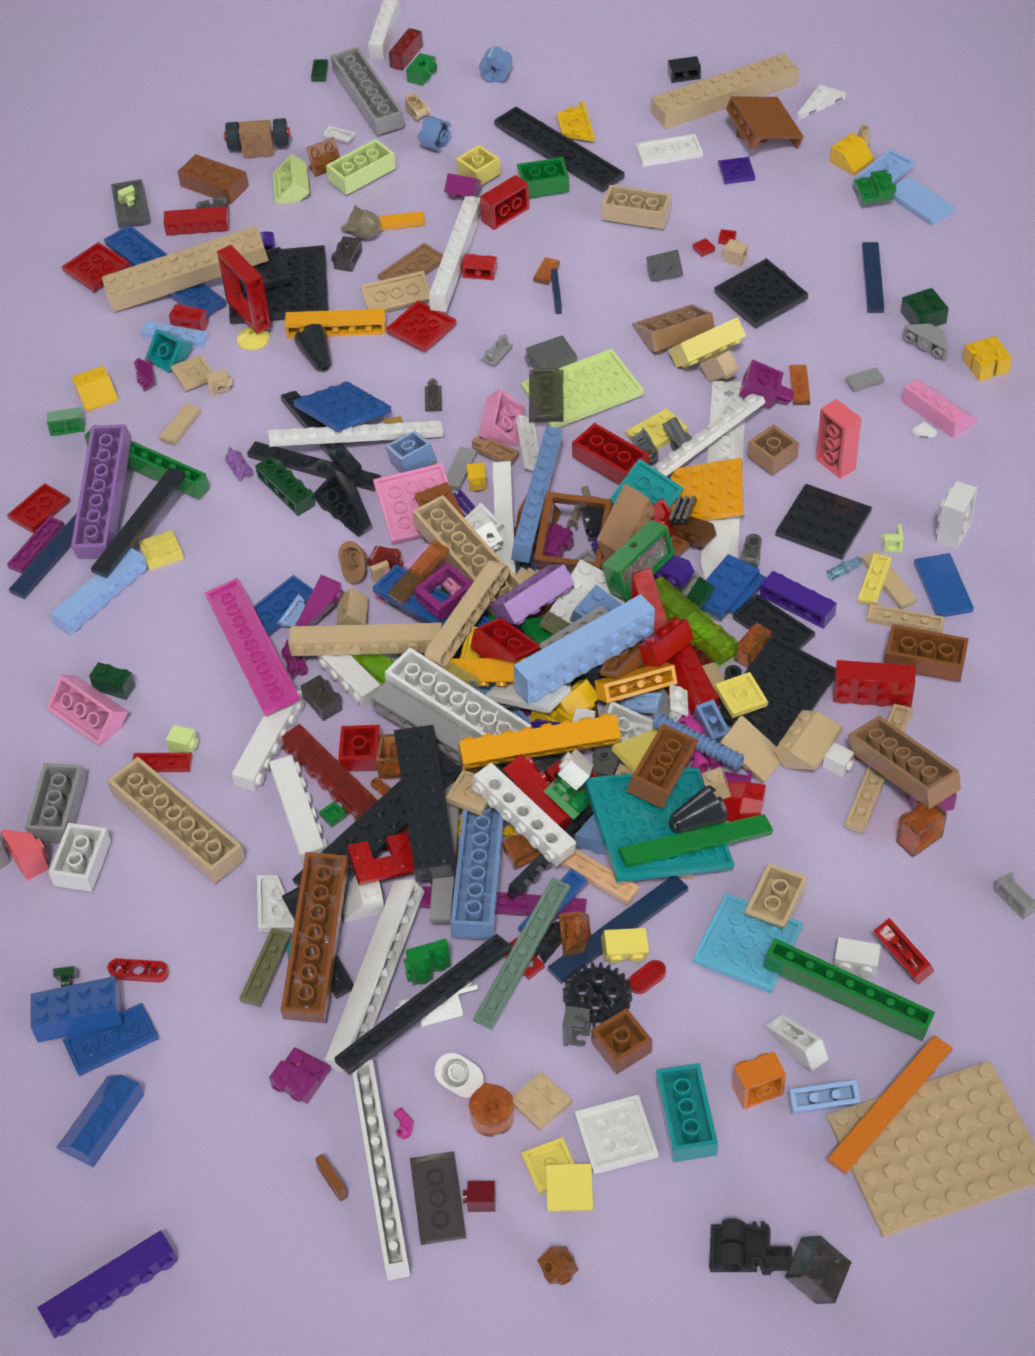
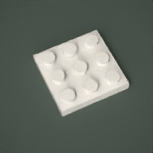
M639 1095L575 1111V1118L593 1175L659 1157Z

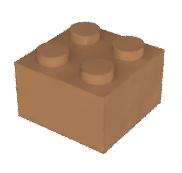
M773 424L748 441L747 457L773 475L798 458L799 442Z

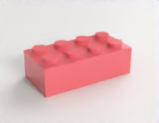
M835 399L820 409L816 460L841 479L856 469L862 418L845 404Z

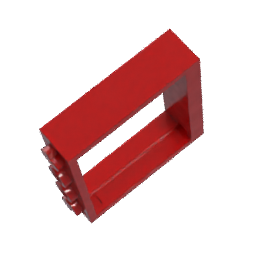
M231 244L218 250L217 256L226 302L256 334L270 328L262 276ZM239 278L245 283L247 299L241 293Z

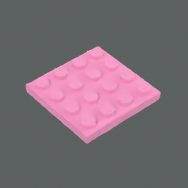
M442 463L373 480L392 544L423 537L413 524L412 511L419 508L414 494L448 482Z

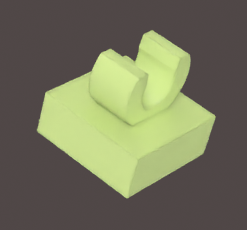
M132 185L118 191L120 204L126 203L128 207L135 205L133 202L135 199V189Z

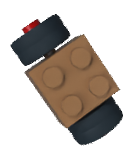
M286 118L273 119V130L270 120L240 122V125L237 121L226 122L224 141L227 143L228 150H240L242 147L244 158L274 156V143L276 147L289 145L290 127L287 126Z

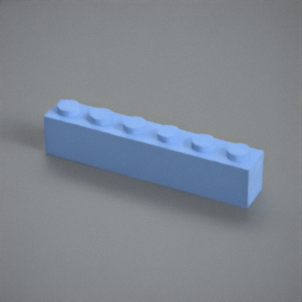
M130 548L108 578L96 574L50 613L54 625L68 635L78 630L83 623L92 618L97 611L117 596L126 586L130 585L140 574L145 572L148 568L145 556Z

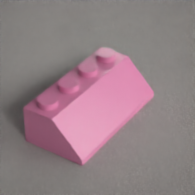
M915 379L904 386L902 402L952 438H955L978 421L976 417L923 381Z
M76 675L59 676L46 708L99 746H102L121 729L128 713L126 709Z

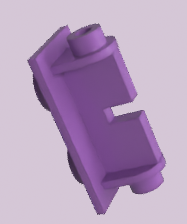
M229 446L225 455V462L239 482H241L242 477L252 476L253 470L248 463H245L246 460L241 452L233 451Z

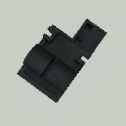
M725 1219L722 1221V1224L711 1225L710 1272H757V1266H760L763 1275H771L773 1271H792V1246H770L771 1229L769 1224H765L764 1221H761V1227H758L756 1221H753V1224H745L740 1219Z

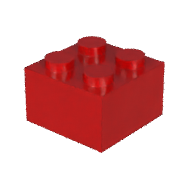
M380 724L341 726L338 761L343 772L381 770L384 736Z

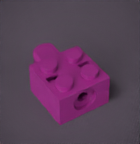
M752 359L744 373L739 395L744 398L750 394L762 396L765 400L762 406L771 408L774 401L788 405L794 396V392L792 389L781 385L783 372Z

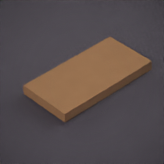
M423 243L379 273L378 279L385 280L424 271L426 276L440 266L443 254Z

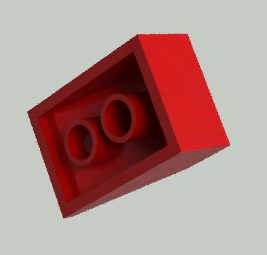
M502 617L475 628L470 648L482 657L516 662L541 650L538 643Z

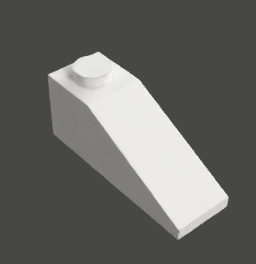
M783 1014L766 1025V1029L797 1062L809 1070L813 1071L828 1060L822 1039Z

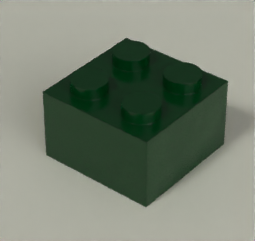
M933 288L902 297L901 314L910 325L932 324L939 326L947 323L949 308Z

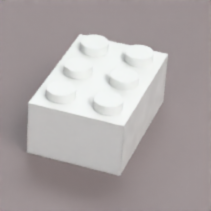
M956 481L953 487L950 486L946 495L947 498L942 499L939 507L942 511L938 516L937 522L940 523L935 531L937 543L956 550L958 549L971 526L977 487Z
M74 823L67 824L48 872L53 886L93 891L111 844L107 828Z

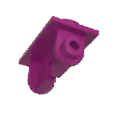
M137 358L134 361L135 370H137V383L143 387L145 392L154 383L151 360L148 358L144 361L141 358Z
M287 639L281 654L287 664V671L290 672L291 678L294 680L296 674L306 675L308 667L305 660L302 659L303 656H291L288 644L289 639Z

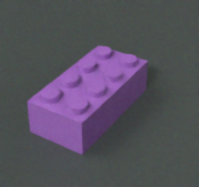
M564 564L548 565L489 605L497 618L502 617L510 624L519 625L526 620L525 617L529 614L534 615L541 610L540 607L544 604L548 605L556 600L555 597L559 594L564 595L571 590L570 587L575 583Z

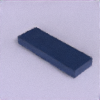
M556 268L551 270L554 308L556 314H562L558 271Z

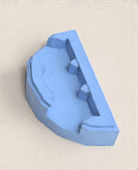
M299 594L277 622L278 625L282 627L295 626L305 607V601Z

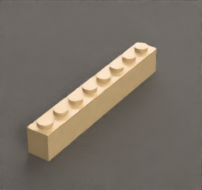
M442 623L291 626L288 644L291 656L405 653L409 648L418 653H425L432 640L442 628Z

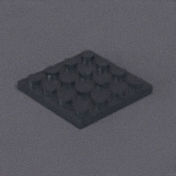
M767 258L714 287V292L755 328L808 298V293Z
M805 484L778 526L775 536L843 560L871 514L872 507Z

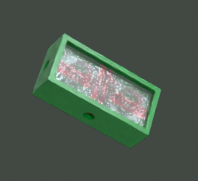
M650 519L602 564L611 594L627 600L631 597L632 573L651 568L654 575L674 555L668 526Z

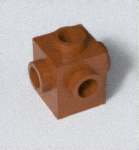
M551 1246L537 1260L549 1284L565 1285L579 1271L574 1262V1257L570 1254L567 1246Z

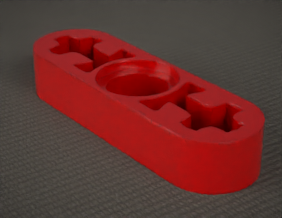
M116 958L111 960L107 966L110 977L115 976L116 980L160 983L169 976L167 965L163 961ZM119 966H121V969H118V972H115V971H114V970H116ZM136 967L144 968L140 974H134L133 970Z

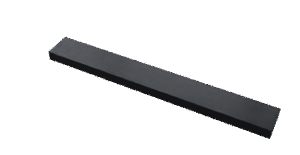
M169 467L91 567L92 573L105 578L109 577L186 477L185 472Z

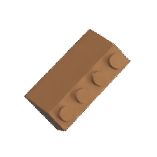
M628 484L623 485L597 539L605 560H608L636 534L654 514V507L650 499Z

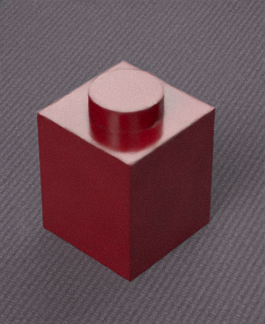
M467 1181V1190H463V1204H467L468 1212H496L495 1181Z

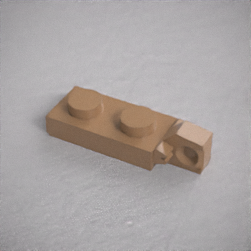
M475 436L472 440L473 449L495 461H510L512 465L519 457L518 450L491 438L483 440Z

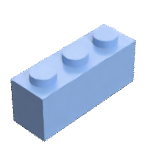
M857 1080L795 1088L788 1091L791 1115L854 1106L860 1103Z

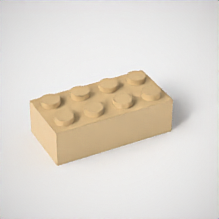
M609 185L602 203V220L664 229L671 212L672 194Z

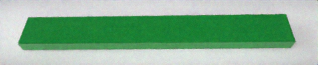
M765 814L619 847L618 854L625 867L630 868L770 835L773 832V828Z

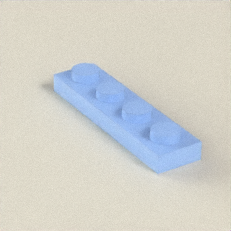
M147 321L141 330L142 337L153 338L156 329L166 330L193 343L192 346L202 348L209 338L207 331Z

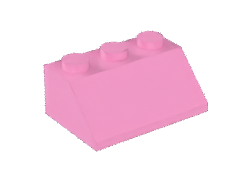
M501 388L486 398L478 435L486 440L491 438L504 445L516 446L519 435L515 419L518 415L524 416L525 407Z

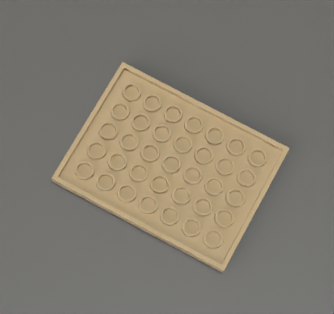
M987 1061L926 1081L851 1168V1172L882 1238L1035 1186V1144L991 1061ZM880 1097L827 1114L826 1119L838 1144L845 1139Z

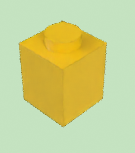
M484 462L467 464L469 492L487 490Z

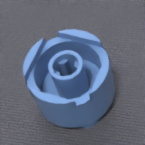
M493 46L488 48L479 64V70L484 80L487 82L504 81L513 63L512 56L508 51H503L501 47Z
M426 116L417 139L422 146L441 152V148L446 147L450 140L451 131H449V127H451V124L434 116Z

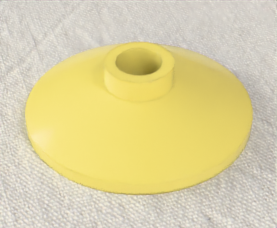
M251 327L243 329L237 335V344L245 350L261 349L270 340L267 330L256 334Z

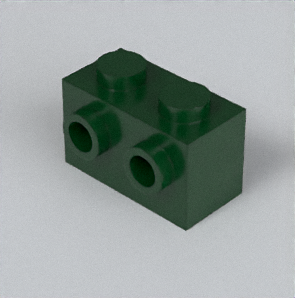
M98 662L89 675L92 687L102 693L124 700L128 699L136 687L132 672L127 669L113 667L110 664Z

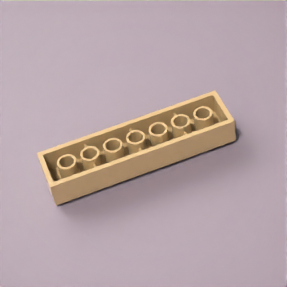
M444 495L412 511L415 528L433 547L444 552L446 563H449L453 568H458L461 574L472 582L475 581L488 561L492 560L505 564ZM511 569L509 570L508 578L490 604L522 583ZM488 605L487 609L497 619L492 608Z
M139 757L135 758L107 780L114 797L214 884L245 860L240 843Z

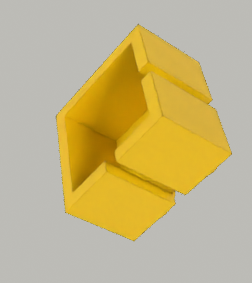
M995 335L966 344L962 360L969 369H972L971 372L980 382L993 378V372L995 376L1009 373L1012 356Z

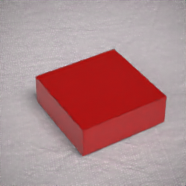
M721 229L718 244L727 245L730 239L736 240L737 231Z
M706 238L694 243L692 247L701 257L715 251V246Z

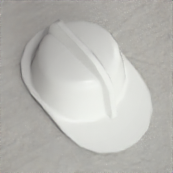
M447 1053L436 1062L435 1076L438 1082L455 1094L464 1098L473 1097L482 1089L484 1078L481 1069L465 1057L456 1053Z

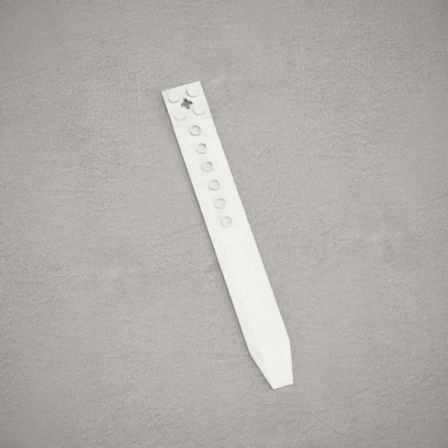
M712 381L710 424L718 420L722 414L733 409V406L745 400L744 397L739 395L742 382ZM745 418L708 445L707 463L740 457L743 462ZM740 516L707 521L714 524L717 535L705 547L701 548L700 566L704 579L710 576L727 554L738 558Z

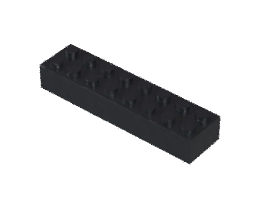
M434 725L394 730L415 880L419 882L456 876V862Z

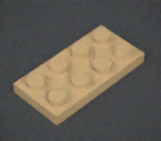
M424 271L360 285L367 309L385 308V312L410 307L417 300L423 303L430 302V288Z

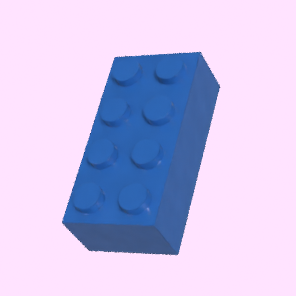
M115 976L30 994L31 1029L37 1043L122 1025L121 991Z

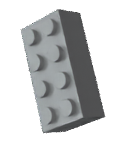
M43 764L25 825L26 832L32 833L35 839L39 838L41 842L60 843L67 824H75L87 781L82 765Z

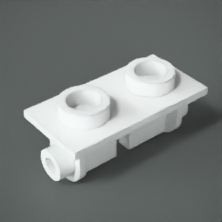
M670 684V694L668 695L670 700L669 718L678 721L682 715L688 717L687 690H684L682 687Z

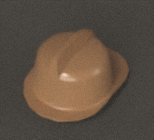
M346 541L340 546L338 557L345 580L348 583L356 584L362 580L365 574V565L368 557L366 551L359 547L357 543Z

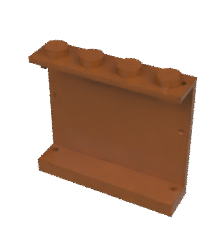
M731 96L727 104L726 110L751 149H757L761 139H790L796 149L799 148L804 136L778 97Z

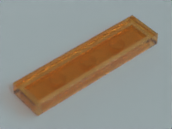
M434 540L391 588L388 596L404 605L413 595L414 588L425 581L449 554V548Z

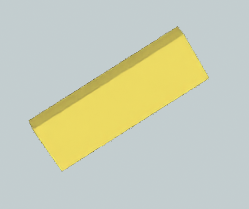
M873 554L857 599L858 603L877 605L892 563V557Z

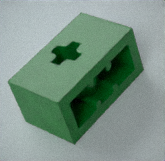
M419 53L406 69L407 82L424 86L437 70L436 58Z

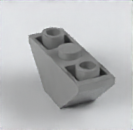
M932 324L904 326L903 340L943 362L946 361L948 345L943 330Z

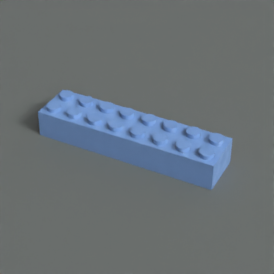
M489 805L482 816L463 809L451 915V938L488 940L494 936L505 820L495 808H491Z

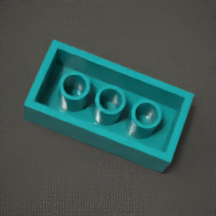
M700 1063L657 1069L656 1085L672 1161L679 1162L717 1156L718 1141Z

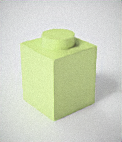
M173 725L166 738L168 750L171 752H193L198 747L199 740L194 729Z

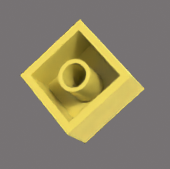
M481 145L456 158L457 174L477 178L482 181L481 185L501 174L500 158Z

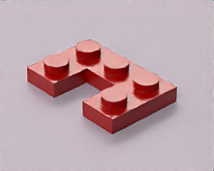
M407 833L388 836L386 843L391 856L373 859L368 841L347 846L358 885L414 873L411 846Z

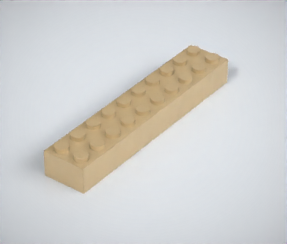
M785 53L778 54L651 97V113L664 129L726 109L731 96L762 97L797 85L799 68Z
M257 225L103 276L102 280L106 295L113 312L221 277L217 251L230 244L252 266L269 261Z

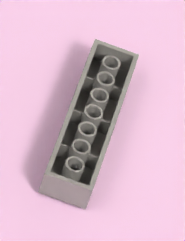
M356 47L331 55L333 72L376 136L403 128V111L360 49Z

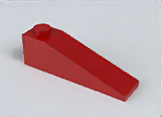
M647 568L632 573L631 599L641 594L655 608L654 631L656 632L658 628L663 627L668 622L652 570Z
M747 781L728 782L731 797L722 799L728 813V817L724 819L732 822L762 815L766 791L765 784Z

